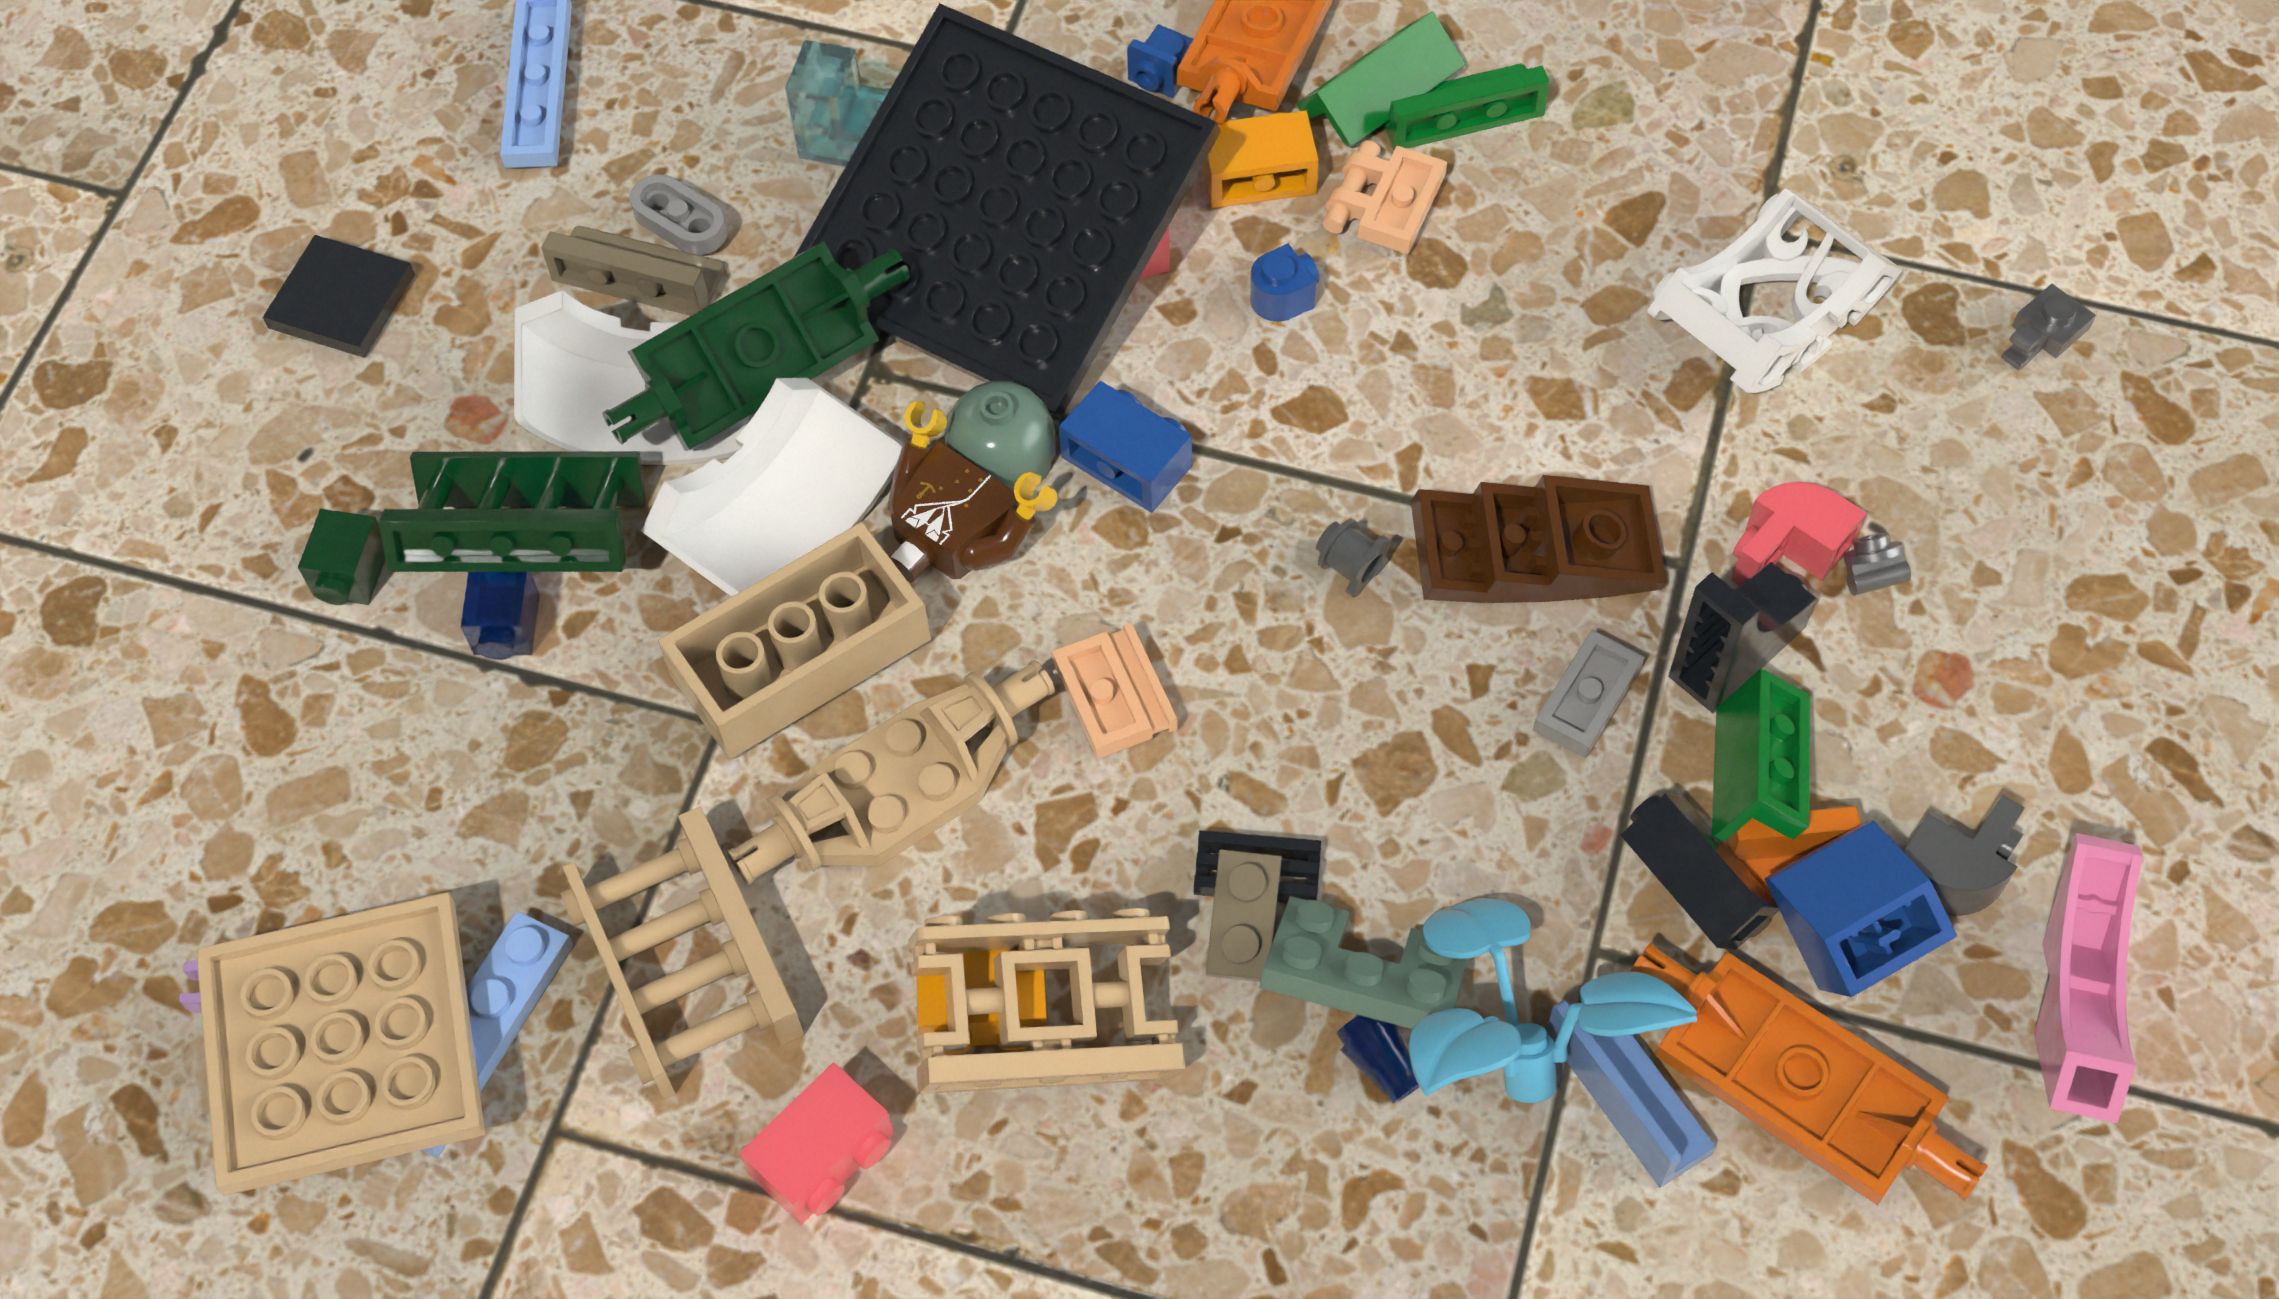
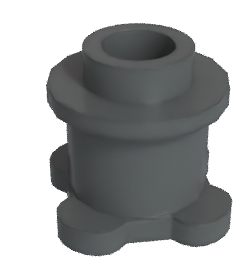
M1350 518L1342 524L1337 521L1330 524L1320 536L1316 550L1320 552L1318 565L1323 569L1331 567L1348 579L1350 583L1346 588V592L1352 597H1356L1387 564L1389 559L1387 551L1392 541L1385 535H1382L1374 542L1358 530V522Z

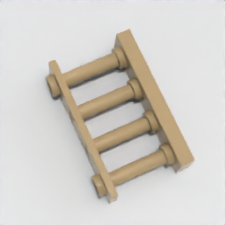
M701 806L678 816L686 838L676 842V849L588 888L585 887L574 862L562 866L571 886L570 889L560 893L575 927L585 922L587 923L639 1045L628 1049L636 1072L643 1085L655 1080L664 1100L676 1095L665 1067L757 1025L760 1030L772 1026L781 1046L804 1036L794 1005ZM687 870L690 876L700 871L702 872L709 888L698 892L700 899L608 939L596 912L597 910ZM711 921L713 926L725 922L732 939L722 943L724 950L633 991L630 990L619 965L620 961ZM732 973H735L737 978L747 973L749 974L756 991L746 995L748 1002L661 1042L653 1043L641 1014Z

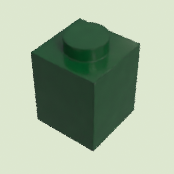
M327 509L319 510L298 565V569L314 597L332 605H344L347 602L369 605L386 560L380 526L376 517Z

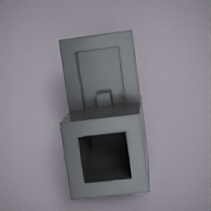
M2005 795L2001 796L1973 840L1928 813L1903 850L1930 879L1948 916L1969 915L1990 906L2002 894L2018 866L2009 862L2008 859L2024 835L2013 827L2025 807Z

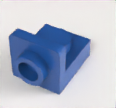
M1158 24L1145 43L1133 39L1127 47L1128 80L1137 83L1145 90L1156 91L1174 99L1182 86L1177 85V68L1191 45L1193 38Z

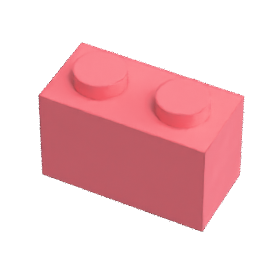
M833 1062L743 1148L739 1155L748 1175L802 1225L813 1213L820 1216L832 1208L843 1194V1184L860 1167L868 1169L884 1156L890 1147L891 1140L889 1138L894 1134L888 1111Z

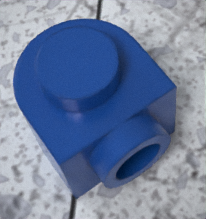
M1287 243L1256 259L1251 268L1250 303L1257 315L1269 321L1281 322L1315 308L1316 284L1319 283L1320 278L1312 257L1308 253L1297 256L1290 244Z

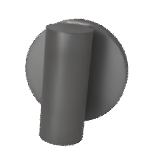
M1887 533L1868 535L1852 541L1854 550L1843 554L1848 573L1846 582L1853 596L1904 583L1911 579V571L1904 558L1902 542H1889Z

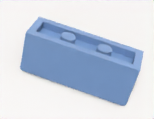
M1566 1000L1553 1006L1546 1031L1547 1035L1554 1042H1556L1567 1009L1570 1006ZM1578 1021L1576 1022L1567 1045L1568 1060L1566 1062L1659 1188L1713 1154L1716 1148L1715 1144L1632 1035L1597 1036L1584 1032L1580 1029Z

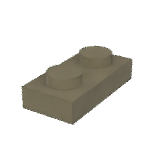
M1219 850L1206 976L1253 982L1261 981L1263 967L1273 943L1282 856Z

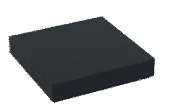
M314 235L263 315V319L268 329L365 358L415 276V273L409 262Z

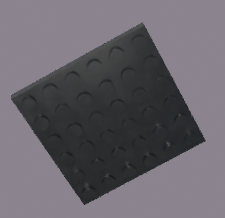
M939 3L794 257L824 241L834 260L843 269L850 268L854 271L882 255L889 248H894L903 260L887 268L884 271L885 274L897 267L900 268L906 265L910 278L870 300L867 315L872 328L984 383L990 381H1012L1027 387L1045 403L1051 415L1061 419L1220 135L1221 129L1214 120Z

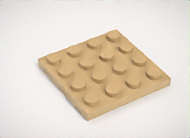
M449 892L196 949L216 1188L224 1196L485 1135L456 908Z

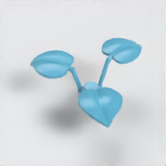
M1491 898L1474 899L1432 914L1423 926L1424 941L1436 954L1455 959L1473 958L1489 951L1494 960L1507 1022L1499 1021L1496 1016H1489L1483 1019L1478 1013L1463 1008L1448 1009L1428 1015L1421 1019L1411 1032L1409 1041L1410 1062L1417 1083L1425 1096H1429L1452 1082L1483 1075L1504 1067L1505 1091L1507 1095L1519 1102L1536 1103L1547 1100L1556 1093L1555 1062L1562 1063L1568 1060L1567 1045L1577 1021L1580 1029L1586 1033L1610 1037L1633 1035L1697 1022V1013L1694 1007L1676 990L1656 977L1639 972L1608 974L1595 978L1581 987L1580 998L1582 1003H1575L1568 1007L1556 1042H1554L1547 1035L1544 1027L1532 1023L1519 1024L1506 957L1502 947L1522 944L1530 938L1531 925L1529 917L1517 905L1504 900Z

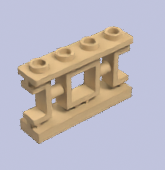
M1128 908L1113 912L1111 914L1112 919L1088 920V912L1080 910L1054 913L1050 915V921L1026 922V915L1021 913L993 915L987 919L988 924L963 925V918L960 916H938L926 919L924 921L925 927H918L908 939L909 953H913V962L911 963L912 976L944 975L948 1032L923 1033L917 1039V1050L921 1058V1064L916 1068L918 1094L1170 1080L1185 1069L1183 1043H1176L1175 1035L1178 1033L1177 1020L1146 1021L1141 966L1161 965L1171 957L1170 946L1166 944L1165 934L1170 930L1169 917H1150L1149 909ZM1142 943V945L1126 946L1117 954L1119 982L1092 983L1089 948L1063 949V947ZM1019 948V951L1000 952L993 960L996 986L994 988L965 989L963 953L936 954V952ZM1069 969L1074 1025L1020 1028L1015 971ZM1122 1007L1125 1042H1152V1045L1072 1049L1071 1046L1089 1044L1097 1037L1095 1008ZM998 1013L1001 1049L1027 1047L1025 1052L944 1056V1052L963 1051L970 1044L968 1015Z

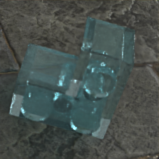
M804 40L785 87L799 158L846 167L888 94L890 88L882 89L861 84L856 49L834 43L826 44Z

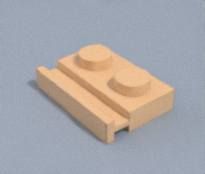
M1132 622L1123 625V630L1110 635L1106 631L1052 651L1053 664L1097 759L1153 739V734L1168 729L1169 732L1177 730V717Z

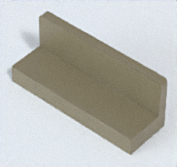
M583 226L574 227L570 236L549 231L541 247L552 281L689 316L709 306L725 272L723 262L719 260L692 255L683 251Z

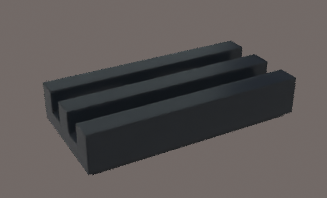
M1199 830L1194 895L1214 897L1216 877L1208 876V870H1217L1219 854L1210 853H1219V850L1282 856V859H1291L1281 861L1280 876L1306 878V884L1279 882L1277 902L1288 903L1290 896L1304 900H1317L1322 840Z

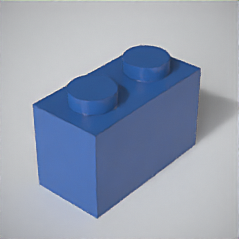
M1101 380L1059 426L1061 458L1151 513L1154 512L1192 467V435L1178 421L1169 417H1160L1142 406L1140 401L1130 392L1125 390L1117 391Z

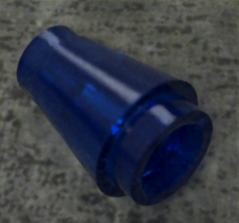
M1357 1015L1337 1031V1036L1344 1044L1340 1051L1384 1095H1387L1393 1104L1403 1100L1420 1087L1412 1070L1409 1049L1398 1025Z

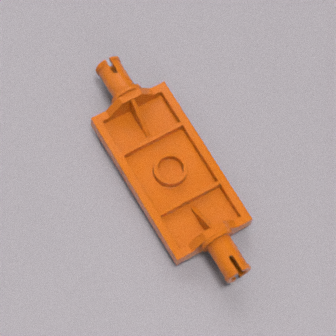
M1215 0L1177 68V85L1202 92L1194 103V112L1209 118L1212 111L1216 109L1217 111L1212 120L1216 121L1218 125L1225 121L1234 100L1277 112L1333 0Z
M1649 943L1644 949L1643 953L1645 955L1638 957L1630 972L1648 974L1664 981L1687 1000L1697 1013V1022L1674 1026L1669 1030L1656 1050V1057L1877 1206L1902 1168L1905 1167L1910 1170L1913 1165L1958 1194L1962 1200L1965 1201L1988 1165L1983 1161L1981 1163L1935 1132L1939 1126L1933 1122L1949 1099V1096L1727 951L1709 974L1701 971L1696 975L1658 950L1654 944Z

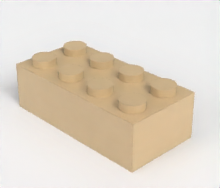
M860 522L658 639V643L670 676L730 761L931 640L924 602L863 522Z

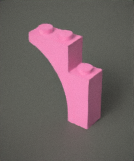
M2075 833L2042 943L2050 980L2034 1030V1038L2049 1108L2118 1123L2136 1066L2127 1026L2126 974L2133 906L2143 859L2140 846Z

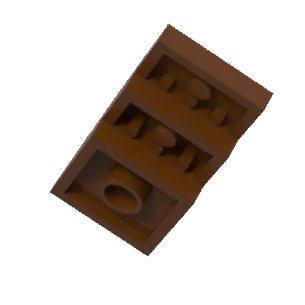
M1543 475L1535 487L1480 482L1473 494L1418 489L1411 500L1424 600L1473 603L1552 602L1662 590L1667 584L1648 485Z

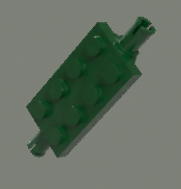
M824 241L811 247L627 351L645 381V390L614 408L605 410L602 414L608 426L615 425L630 416V421L611 431L620 444H624L628 439L664 419L670 424L684 450H691L758 411L776 378H808L811 380L877 342L879 338L868 321L867 308L870 307V300L897 284L909 280L910 273L907 266L897 267L885 274L884 271L887 268L903 260L894 248H889L882 255L852 271L850 268L843 269L834 260Z

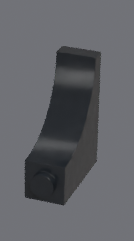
M1772 562L1736 589L1731 588L1711 572L1695 587L1668 677L1714 714L1721 703L1754 673L1763 668L1806 628L1817 598L1809 592L1807 586L1798 577L1786 574Z

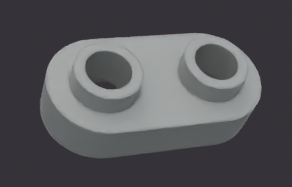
M662 174L647 176L633 186L630 192V203L636 221L667 242L692 255L711 253L720 248L725 242L727 226L722 209L700 193L675 178ZM657 208H665L663 210L655 211Z

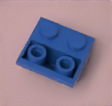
M1874 820L1865 821L1764 878L1818 990L1853 997L1957 937L1930 879Z

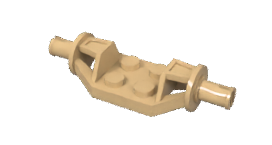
M1033 660L1028 663V666L992 687L978 673L971 672L964 677V685L912 704L812 766L782 797L775 794L768 798V806L773 815V825L738 847L727 851L733 866L739 874H743L741 877L744 882L750 885L756 878L791 856L800 859L813 872L820 868L821 865L880 866L981 802L1007 748L1015 745L1018 741L1012 717L1044 697L1055 693L1054 685L1048 673L1043 670L1039 674L1038 671L1042 669L1041 664ZM984 726L987 727L991 734L971 756L965 742ZM837 821L841 823L848 835L814 843L811 842L808 836Z

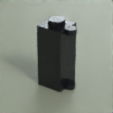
M1664 793L1661 797L1653 795L1632 812L1630 819L1633 823L1620 836L1717 948L1736 950L1748 938L1757 936L1770 924L1769 919L1779 911L1775 900L1725 843L1711 836V827L1684 797Z

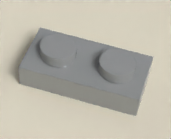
M1591 630L1536 717L1533 731L1587 758L1641 670L1645 657Z

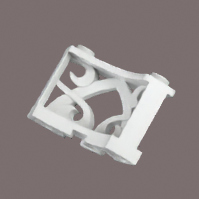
M1785 188L1780 194L1773 195L1765 202L1758 213L1757 221L1722 252L1701 264L1691 267H1679L1675 272L1667 274L1656 286L1652 295L1654 302L1648 308L1647 313L1656 320L1673 319L1736 369L1730 378L1731 381L1747 393H1757L1780 385L1784 378L1782 374L1791 366L1798 372H1802L1832 348L1833 342L1827 337L1838 327L1842 328L1847 322L1855 326L1877 303L1903 270L1848 231L1804 196ZM1801 215H1804L1827 233L1813 256H1803L1808 242V233L1805 227L1800 238L1795 242L1787 243L1781 238L1792 223ZM1836 239L1860 257L1862 262L1857 263L1842 258L1828 257L1833 240ZM1780 280L1798 281L1792 299V310L1797 323L1793 324L1787 320L1771 316H1749L1743 318L1739 304L1740 285ZM1812 282L1817 283L1813 297L1823 296L1826 298L1821 304L1813 303L1807 298L1806 293Z

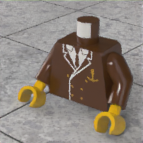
M921 401L912 402L906 409L904 417L905 423L913 432L912 438L904 440L894 469L888 502L894 537L901 545L889 558L910 583L914 582L929 565H932L951 579H961L972 570L978 571L1008 562L1015 556L1036 523V519L1033 516L1036 511L1045 512L1055 506L1057 502L1056 490L1052 487L1044 486L1038 496L1033 499V492L1041 482L1040 475L1032 472L1022 474L1017 479L1013 491L938 441L931 447L928 444L930 437L938 436L946 428V415L942 410L935 409L930 423L923 428L921 416L925 411V403Z

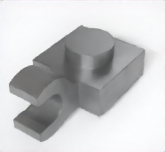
M2051 283L2018 312L2012 324L2016 331L2009 339L2013 344L2002 354L2001 358L2018 371L2025 367L2042 349L2054 358H2058L2090 329L2097 315Z

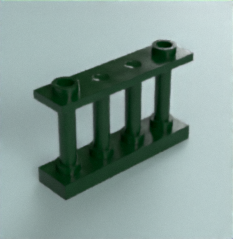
M640 451L412 452L410 461L418 508L384 509L379 519L388 572H622L626 562L620 509H616V507H644L646 497ZM444 507H475V509H443V508H444ZM501 507H533V509H501ZM558 507H591L590 509H558Z

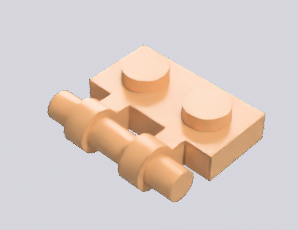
M1365 140L1361 143L1357 152L1349 155L1343 168V175L1345 176L1339 188L1332 190L1325 204L1327 214L1322 222L1323 227L1331 233L1338 234L1342 232L1347 221L1355 218L1360 220L1357 238L1409 254L1446 175L1447 161L1400 146H1396L1388 161L1378 158L1381 152L1379 145L1373 141ZM1371 183L1377 185L1372 196L1361 193L1364 186H1368Z

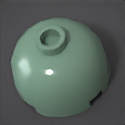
M990 381L973 387L957 400L947 416L944 445L1014 491L1017 479L1024 473L1032 472L1041 476V481L1046 478L1051 470V461L1055 456V452H1057V432L1049 409L1029 388L1012 381Z

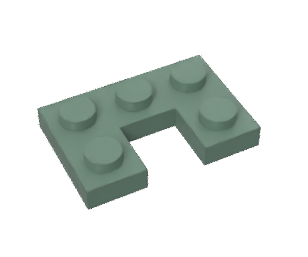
M1290 896L1263 967L1260 989L1413 1029L1421 1019L1443 1010L1455 1009L1468 958L1455 959L1436 954L1426 945L1423 931L1415 928L1410 929L1400 964L1379 959L1370 953L1342 949L1341 945L1346 934L1350 911L1331 907L1322 901L1304 900Z

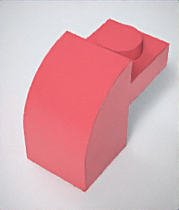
M1790 482L1774 486L1755 499L1745 529L1746 532L1739 539L1733 550V555L1738 560L1731 581L1741 586L1770 562L1776 565L1783 556L1823 581L1843 558V554L1848 552L1853 546L1852 541L1857 539L1867 513L1834 491L1817 484Z

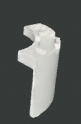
M563 290L514 308V417L523 428L554 445L570 451H640L641 464L680 465L708 462L714 458L716 460L729 458L741 448L735 438L753 418V414L687 451L682 447L670 424L664 419L628 439L626 443L620 444L611 431L630 421V416L615 425L608 426L602 413L645 390V381L627 351L679 322H650L649 331L621 327V318L607 315L585 306Z
M776 378L763 404L747 426L735 438L741 448L723 464L714 458L686 476L664 481L641 532L733 597L860 523L892 479L903 443L810 379Z

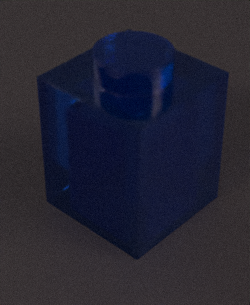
M468 572L460 627L474 655H482L495 660L507 659L512 655H532L540 594L531 572Z

